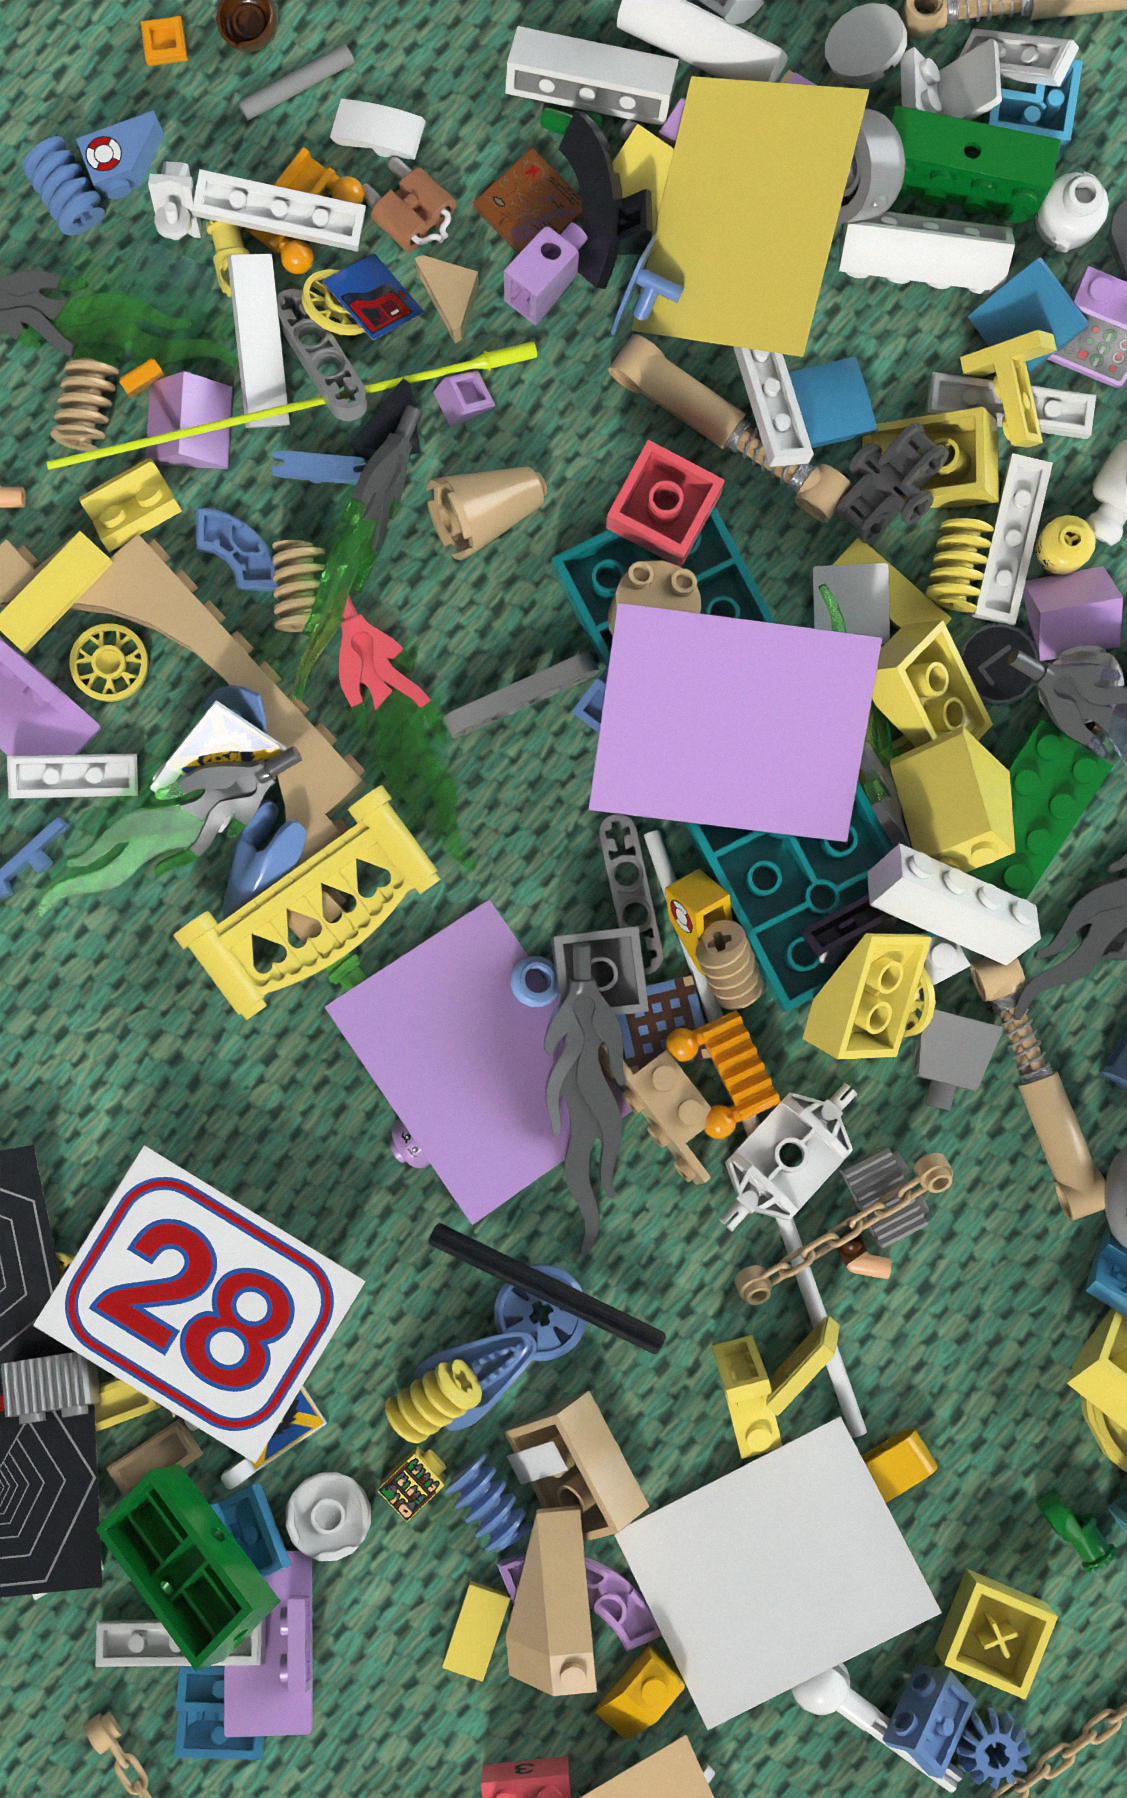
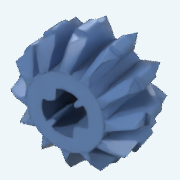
M988 1707L985 1712V1720H981L976 1712H971L970 1719L974 1725L971 1728L967 1725L965 1726L961 1735L964 1739L959 1740L955 1749L957 1754L962 1755L959 1765L964 1772H971V1778L978 1785L987 1779L991 1788L997 1790L1000 1778L1005 1777L1009 1784L1014 1785L1015 1777L1012 1772L1014 1770L1027 1772V1765L1022 1757L1031 1754L1030 1746L1027 1742L1023 1741L1026 1737V1731L1021 1724L1014 1725V1719L1008 1712H1004L1001 1716L997 1717L995 1710ZM998 1742L1000 1748L995 1753L990 1749V1754H987L985 1749L988 1745L992 1744L995 1748V1743Z

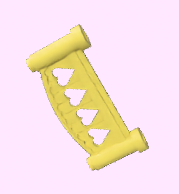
M383 785L366 794L348 809L357 822L355 826L218 924L211 913L206 911L173 935L183 950L189 947L238 1015L242 1014L246 1021L267 1006L263 1000L266 994L295 984L322 971L360 945L387 919L408 891L415 888L419 894H422L441 880L436 874L438 872L437 868L389 804L392 798ZM356 858L384 868L391 874L390 883L386 887H377L376 893L370 898L362 897L358 892ZM322 883L349 893L356 899L355 909L348 913L342 912L341 919L336 923H330L324 918ZM287 909L318 920L322 926L321 933L315 938L308 937L303 947H293L289 943ZM252 934L283 945L287 951L285 960L281 963L273 962L271 970L267 973L258 972L254 967Z

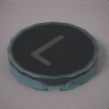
M991 623L974 630L960 645L958 650L984 705L1008 706L1024 698L1035 686L1031 682V677L1012 667L1007 661L1015 649L1022 651L1040 662V654L1031 637L1020 628L1007 623Z

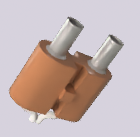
M393 157L388 163V168L401 180L399 182L400 189L395 193L390 190L381 197L367 183L362 185L364 201L373 208L371 212L372 220L406 252H410L419 245L428 244L433 240L442 243L448 237L446 228L450 224L451 215L455 211L456 200L422 168L411 170L398 157ZM432 227H434L436 230L440 227L439 230L441 235L430 234L428 236L427 231Z

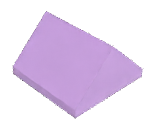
M185 371L156 380L150 385L147 438L231 418L233 387ZM231 427L147 446L145 459L151 458L156 466L228 469Z
M1104 566L1075 571L1066 575L1058 574L1025 581L1023 595L1033 644L1038 655V662L1058 659V654L1079 645H1097L1105 650L1120 647L1123 596Z

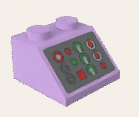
M1088 266L1074 284L1070 298L1090 325L1062 350L1052 354L1047 360L1120 390L1127 379V282Z

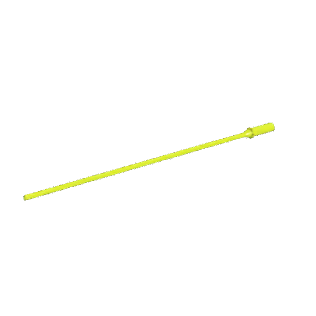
M534 341L490 352L485 350L483 354L470 361L365 385L364 387L366 394L394 388L403 378L411 384L469 369H487V371H491L492 368L537 358V349ZM340 391L341 399H348L345 391ZM322 396L59 458L47 461L46 463L48 470L326 403Z

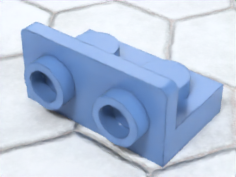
M918 1664L913 1670L882 1740L889 1747L906 1751L929 1776L943 1779L977 1700L950 1670Z

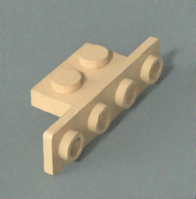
M603 1043L598 1049V1059L602 1072L607 1078L612 1080L615 1077L609 1066L606 1044ZM668 1050L660 1053L634 1074L623 1061L626 1083L622 1086L625 1090L622 1093V1097L634 1113L638 1114L641 1112L651 1125L647 1128L649 1134L661 1148L665 1146L669 1148L676 1158L673 1165L685 1181L690 1182L693 1180L696 1185L707 1182L711 1176L686 1143L707 1127L706 1117L712 1108Z

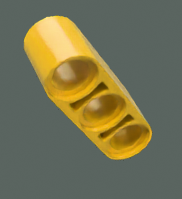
M915 1427L902 1430L861 1455L885 1503L932 1475L938 1468L936 1461Z

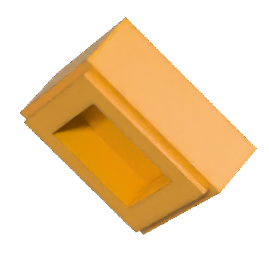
M181 16L140 21L145 60L148 66L188 61L184 25Z
M151 358L121 377L119 382L131 399L149 388L156 380L164 378L165 375L155 359L152 360Z

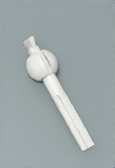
M843 1663L791 1688L795 1700L804 1710L817 1715H827L837 1711L860 1729L867 1731L886 1745L882 1738L891 1719L850 1688V1675ZM889 1747L951 1793L957 1789V1783L963 1778V1772L951 1763H949L943 1779L929 1776L906 1751Z

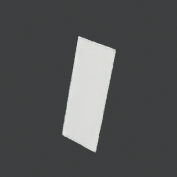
M554 1441L507 1455L521 1485L568 1471Z

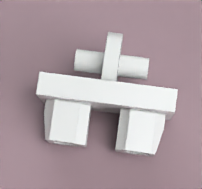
M163 162L161 174H150L148 181L155 211V227L160 235L173 240H179L187 233L192 237L201 238L200 217L193 216L192 213L195 190L192 177H190L189 166L181 162Z

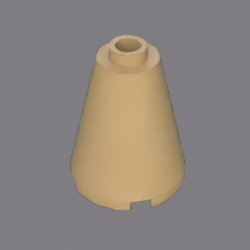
M528 466L438 477L430 480L427 484V491L434 489V499L427 502L433 525L443 545L452 544L457 550V553L451 555L458 560L470 557L543 505L544 496L547 494V486L543 476L539 472H534Z

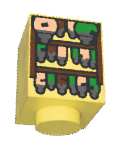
M417 1445L381 1480L377 1491L408 1522L445 1486L447 1476L443 1471L446 1469V1466L432 1450L428 1449L424 1453Z

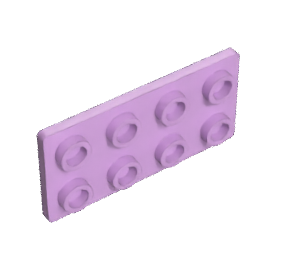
M0 636V749L8 756L78 755L101 730V725Z
M301 1550L286 1551L291 1566L265 1578V1581L280 1599V1603L266 1616L265 1664L224 1666V1735L226 1737L308 1735L313 1730L312 1558L303 1554Z

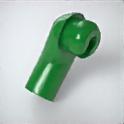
M546 107L541 114L540 124L542 128L564 136L573 115ZM595 111L585 112L600 129L603 127L604 121L601 115Z

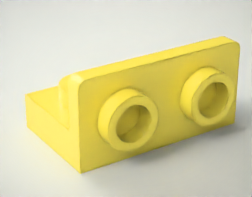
M151 458L145 459L79 498L81 505L92 520L100 540L108 552L129 542L137 534L141 535L182 512L171 489Z

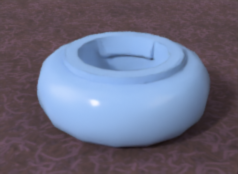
M529 956L520 960L514 966L510 976V987L514 996L522 1004L529 1007H543L550 1004L558 996L554 964L542 956ZM536 970L544 975L547 986L543 992L535 993L527 987L525 983L527 971Z

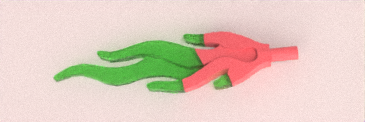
M339 587L330 592L343 620L340 623L342 627V642L339 655V680L345 697L356 716L358 729L361 732L367 730V711L361 696V685L364 684L369 688L373 697L376 722V749L384 774L415 812L418 829L424 831L426 828V809L418 793L409 782L408 767L419 775L432 795L442 843L452 858L470 871H474L476 869L475 864L462 850L457 839L455 787L445 771L430 754L421 732L419 715L427 719L436 744L440 748L445 747L438 714L431 699L423 690L393 668L389 660L399 663L410 672L415 670V664L399 643L370 625L362 614L358 615L346 587Z

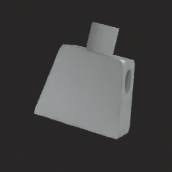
M917 1008L916 1016L920 1020L922 1012ZM934 1009L933 1018L924 1031L914 1036L912 1076L931 1080L925 1105L951 1111L956 1087L976 1091L1000 1039L1003 1027Z

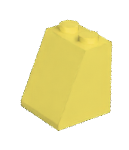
M963 726L890 760L892 776L914 850L925 853L927 856L953 868L960 869L964 873L1015 853L1010 771Z

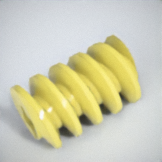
M949 519L940 525L939 530L943 537L939 538L936 542L937 550L940 553L935 554L932 561L937 569L930 572L929 579L933 585L928 586L925 594L934 603L949 610L975 612L977 606L966 600L967 597L979 596L981 591L971 586L970 581L982 580L984 574L973 569L974 565L986 564L988 560L986 556L977 553V549L989 548L991 546V542L980 537L981 533L993 532L994 529L988 523L977 519Z
M455 1359L452 1365L441 1362L437 1365L435 1371L426 1372L422 1380H414L410 1388H403L397 1396L389 1397L385 1402V1412L391 1426L402 1438L412 1443H420L425 1441L429 1435L437 1433L442 1426L449 1425L455 1418L464 1415L468 1409L475 1408L481 1401L482 1390L476 1374L462 1359Z

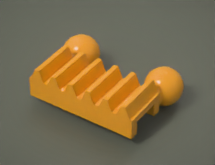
M304 147L273 184L274 186L326 197L328 191H331L333 199L362 204L364 200L363 186L356 178L350 176L339 177L336 171L330 167L327 170L311 158L310 152ZM244 227L245 231L276 255L280 254L284 268L290 273L303 274L312 267L314 254L311 247L304 241Z
M737 1010L693 1031L687 1028H678L667 1036L665 1048L679 1062H686L694 1058L699 1046L705 1044L733 1102V1106L729 1108L723 1105L711 1106L712 1109L706 1117L707 1127L704 1129L710 1137L715 1139L726 1138L734 1131L737 1122L744 1121L781 1103L772 1080L765 1070V1065L760 1059L757 1049L751 1041L750 1034L745 1028L742 1017Z

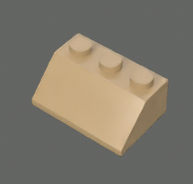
M590 1391L565 1398L504 1431L514 1453L554 1441L568 1471L532 1481L530 1484L543 1509L580 1505L583 1542L619 1533L650 1507Z

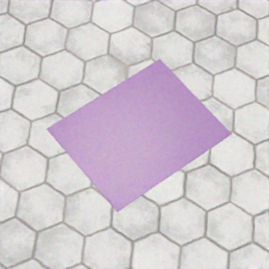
M618 603L588 810L847 842L882 638Z
M490 899L325 1006V1009L472 1225L565 1160L570 1140V1116L564 1096L559 1101L561 1133L557 1137L554 1136L551 1129L545 1100V1085L549 1071L565 1041L564 1035L556 1045L554 1052L550 1055L546 1054L544 1050L546 1028L551 1015L559 1004L558 998L556 997L550 1004L543 1007H529L522 1004L514 996L510 987L511 973L514 966L520 960L529 956ZM536 970L526 972L525 983L527 987L535 993L543 992L547 985L540 972ZM603 1073L616 1099L622 1119L632 1110L624 1101L622 1092L613 1079L610 1080Z

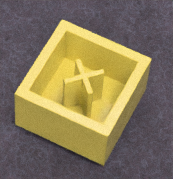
M966 1569L934 1650L945 1666L1026 1700L1058 1616L1046 1602Z

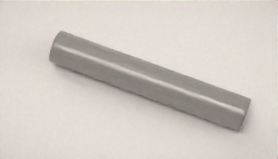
M343 44L237 101L246 120L249 121L354 64L353 56L347 45Z

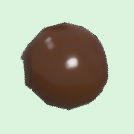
M221 0L219 2L216 16L218 29L222 38L234 49L247 53L262 50L275 38L279 20L277 8L272 0Z

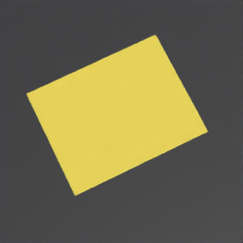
M691 76L654 235L658 237L646 266V270L681 285L684 289L678 303L658 294L648 320L643 321L634 317L632 331L793 356H804L870 89Z

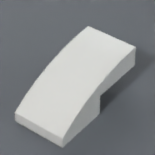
M341 99L330 138L341 146L372 148L379 156L415 160L426 121L421 116L396 108L357 100Z

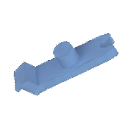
M285 450L274 451L272 453L273 460L281 461L284 464L282 466H273L271 472L273 476L309 480L314 484L335 482L353 484L356 487L358 479L368 462L364 458Z
M58 817L0 868V900L14 895L10 881L27 865L30 864L38 874H41L53 864V861L44 850L69 828L63 819Z

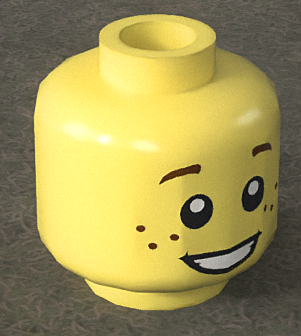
M1064 515L1055 518L1042 529L1036 539L1035 553L1038 562L1044 569L1053 574L1066 575L1075 572L1090 559L1095 550L1096 539L1093 529L1085 520L1078 516Z

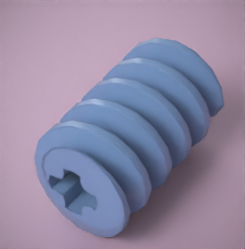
M50 137L37 144L27 154L23 162V172L31 180V185L35 191L40 194V199L44 205L49 207L48 211L53 219L57 221V226L61 232L66 235H79L98 224L106 212L104 208L97 207L101 197L97 191H90L92 183L89 178L82 177L84 170L80 164L74 163L75 156L70 150H65L67 144L63 137Z
M482 1452L463 1464L450 1477L451 1482L445 1489V1493L448 1495L460 1491L461 1496L454 1506L456 1509L466 1506L471 1507L464 1520L466 1523L480 1520L481 1525L474 1535L476 1538L488 1534L492 1537L484 1548L486 1552H490L496 1549L502 1550L515 1543L532 1529L533 1522L520 1524L526 1515L525 1510L522 1507L510 1510L515 1503L516 1497L513 1493L500 1496L506 1483L503 1479L490 1481L496 1472V1468L492 1464L480 1467L486 1457V1454Z

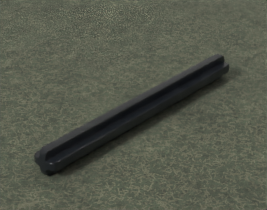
M442 1223L435 1225L429 1237L428 1243L431 1246L652 1354H658L665 1342L666 1335L663 1331Z

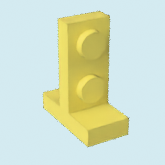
M1035 330L960 357L963 374L983 377L996 372V376L993 379L994 389L998 398L1002 400L1005 416L1002 418V428L1006 438L1011 441V445L1028 448L1043 443L1026 361L1057 351L1054 335L1051 333Z
M753 1335L712 1345L741 1458L744 1459L767 1453L782 1447L775 1414L766 1407L767 1395L772 1394V1390Z

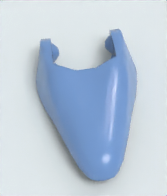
M271 800L261 801L255 816L248 825L244 824L235 843L229 880L223 900L222 913L224 920L289 874L301 856L305 845L306 832L304 827L296 820H289L284 823L266 849L258 851L270 834L279 813L278 806Z
M526 1331L490 1336L443 1350L428 1357L419 1365L413 1376L415 1380H422L426 1372L435 1371V1368L441 1362L448 1363L455 1359H462L470 1366L481 1386V1401L475 1408L468 1409L464 1415L455 1418L452 1423L445 1426L447 1430H461L479 1421L520 1376L533 1359L537 1351V1343L533 1336Z

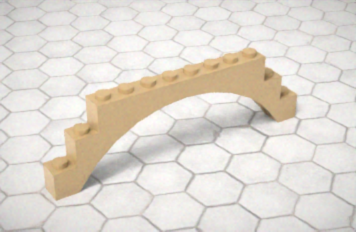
M137 534L110 558L114 563L70 609L110 614L156 630L198 655L229 685L246 687L261 695L266 717L267 735L287 747L286 750L295 746L302 757V761L277 775L285 804L286 822L296 820L304 827L306 832L305 845L299 860L291 870L293 871L350 829L340 817L334 822L330 818L367 786L360 778L365 770L350 753L343 758L332 747L338 740L321 722L314 727L304 715L309 711V708L293 691L286 696L277 687L276 684L282 679L266 661L259 666L248 655L254 649L237 630L232 635L225 630L221 623L226 618L210 600L202 604L193 593L198 587L182 569L174 574L165 564L171 557L155 539L147 544ZM73 537L67 540L43 563H40L24 544L19 549L7 539L0 544V607L5 609ZM322 885L324 918L330 923H336L341 919L342 912H346L342 905L347 900L336 888L328 885L323 887ZM287 909L288 926L304 944H306L308 937L315 938L321 933L322 926L318 920Z

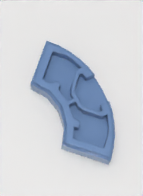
M196 507V549L200 552L215 554L226 561L235 573L239 591H274L276 587L281 586L273 580V573L278 570L273 565V555L263 539L252 528L229 513L210 508Z

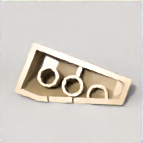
M580 1505L536 1510L521 1578L517 1585L511 1617L506 1628L509 1675L552 1696L597 1692Z

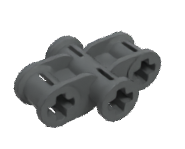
M913 423L906 427L883 455L881 454V447L877 443L872 442L861 448L850 463V472L854 476H862V478L839 501L834 514L840 521H847L858 531V538L863 543L867 544L877 539L899 513H901L902 521L907 525H911L920 520L933 504V495L929 491H921L920 489L943 467L948 459L949 451L945 446H937L924 434V427L919 423ZM918 448L923 450L924 453L922 455L917 451ZM876 467L880 470L879 474L875 471ZM903 493L908 496V500L902 496Z

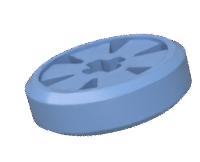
M549 1264L529 1265L584 1293L577 1280L567 1271ZM504 1282L498 1292L494 1307L495 1325L499 1334L516 1331L530 1333L537 1343V1351L532 1359L536 1361H547L561 1357L576 1346L584 1334L587 1321L552 1304L550 1305L553 1309L548 1313V1322L541 1323L539 1318L533 1321L530 1317L534 1312L533 1303L541 1301L544 1306L548 1302Z

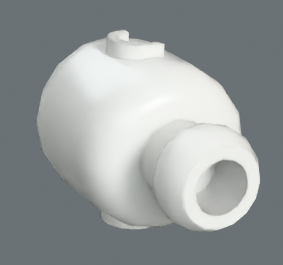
M1084 171V173L1064 174L1052 182L1048 195L1035 215L1037 232L1043 241L1055 248V251L1068 252V250L1080 248L1095 236L1105 222L1109 202L1107 192L1100 181L1094 175Z
M1127 439L1122 440L1116 445L1093 483V494L1102 504L1096 512L1090 514L1085 520L1093 529L1095 538L1110 546L1120 541L1123 535V525L1127 520Z

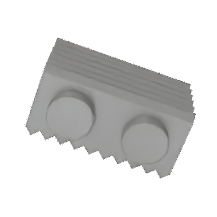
M885 1146L839 1168L860 1212L874 1204L880 1197L891 1190L906 1184L907 1181L904 1176L910 1173L901 1154L898 1151L892 1153ZM921 1194L912 1199L908 1205L869 1226L877 1245L885 1248L927 1226L928 1222L924 1214L929 1212V1208ZM896 1195L884 1204L889 1209L902 1200ZM874 1211L865 1216L864 1220L867 1221L875 1216Z
M77 1352L1 1364L5 1417L19 1416V1424L46 1421L45 1412L61 1410L62 1418L89 1414L88 1405L101 1403L98 1365Z

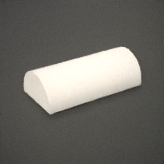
M622 0L619 8L617 28L717 78L777 82L789 59L780 47L686 0Z

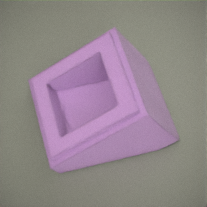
M478 369L446 377L434 390V395L450 427L456 426L495 407L494 401Z

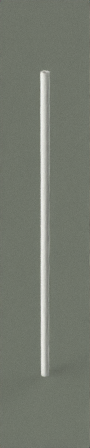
M655 830L643 836L666 900L665 887L677 880L660 831ZM679 938L708 1023L723 1016L721 1007L715 1000L705 975H702L697 970ZM757 1114L742 1121L747 1137L761 1124ZM793 1217L788 1221L776 1218L789 1255L803 1246ZM799 1255L790 1261L792 1268L805 1260ZM808 1266L795 1274L814 1329L825 1316L827 1317L811 1268ZM837 1346L835 1355L826 1366L849 1433L852 1438L866 1434L867 1430Z

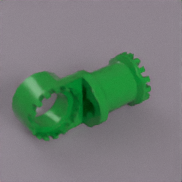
M1056 1489L1051 1490L1035 1502L1037 1507L1054 1531L1061 1535L1064 1541L1072 1543L1083 1559L1081 1564L1086 1572L1091 1573L1093 1570L1097 1571L1098 1568L1101 1570L1104 1568L1102 1563L1108 1565L1110 1564L1108 1560H1114L1113 1557L1118 1553L1117 1548L1114 1544H1108L1096 1527L1097 1519L1093 1513H1086L1077 1518L1074 1517L1075 1515L1073 1512H1070L1069 1506L1064 1508L1065 1500L1059 1501L1062 1496L1060 1494L1056 1496L1058 1494Z

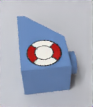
M154 110L76 138L92 183L101 200L106 198L113 200L124 198L131 193L132 189L141 185L164 137Z

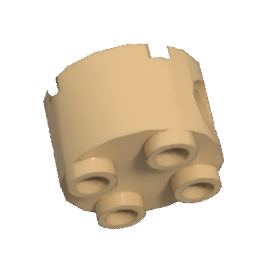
M638 561L633 563L628 572L621 578L608 611V625L612 636L618 603L700 613L701 598L700 591L696 586L697 579L690 570L682 569L666 561Z

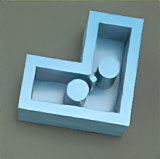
M1073 59L1060 87L1029 83L1028 93L1001 88L1002 101L989 112L983 114L982 123L1060 139L1061 143L1057 162H1059L1071 141L1083 61Z

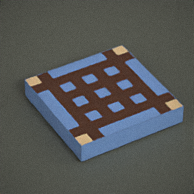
M692 975L646 986L648 1012L616 1015L623 1033V1050L627 1066L633 1074L666 1050V1038L673 1030L687 1028L693 1031L705 1025ZM705 1044L699 1046L694 1058L686 1062H676L678 1065L710 1058L711 1056Z

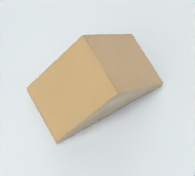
M425 255L414 258L417 274L455 344L462 341L479 289L478 271Z

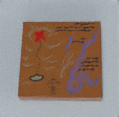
M533 148L525 153L473 202V209L518 254L544 227H550L559 234L569 222L576 223L583 216L582 198Z

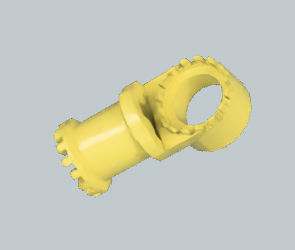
M209 220L210 222L206 223V230L208 234L212 235L216 254L213 260L219 286L223 293L231 297L230 282L225 276L229 271L227 257L250 253L243 245L240 232L242 226Z

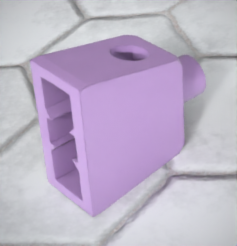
M569 222L559 234L546 226L504 270V301L535 326L551 309L578 273V250L588 239L585 232L573 222Z

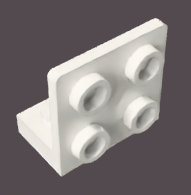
M990 38L941 70H938L932 59H925L915 47L904 52L900 60L903 107L971 121L981 114L989 112L1002 101L999 47L993 38Z

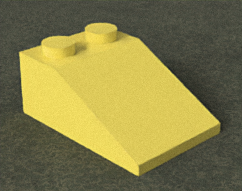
M984 407L876 424L877 431L875 434L862 437V448L874 442L881 447V454L883 455L906 427L913 423H919L924 427V434L937 446H945L949 451L948 459L943 467L920 489L921 491H929L933 495L934 500L930 508H960L999 502L997 420ZM918 448L917 451L922 455L924 453L923 450ZM876 467L875 471L879 474L880 470ZM903 493L902 496L908 500V496Z
M943 620L905 624L880 649L872 700L876 707L916 747L924 745L962 726L979 741L991 728L993 723Z
M866 933L814 997L802 1039L836 1059L897 1057L932 937L927 934Z

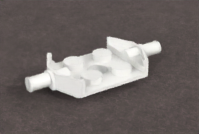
M843 1083L836 1093L824 1102L799 1094L788 1093L731 1157L725 1161L737 1195L736 1202L719 1218L723 1224H726L737 1213L726 1226L729 1230L733 1232L746 1215L753 1212L786 1221L791 1220L850 1155L853 1149L840 1116L843 1114L841 1111L857 1096L854 1089L840 1100L850 1088L848 1084ZM792 1143L800 1148L802 1161L798 1166L787 1167L781 1162L779 1151L782 1145Z

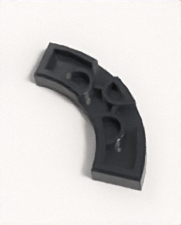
M575 110L558 150L567 158L578 180L582 198V230L588 239L578 250V272L595 288L606 289L614 269L621 236H617L618 213L620 209H623L619 173L614 172L609 155L611 147L603 132L585 112Z

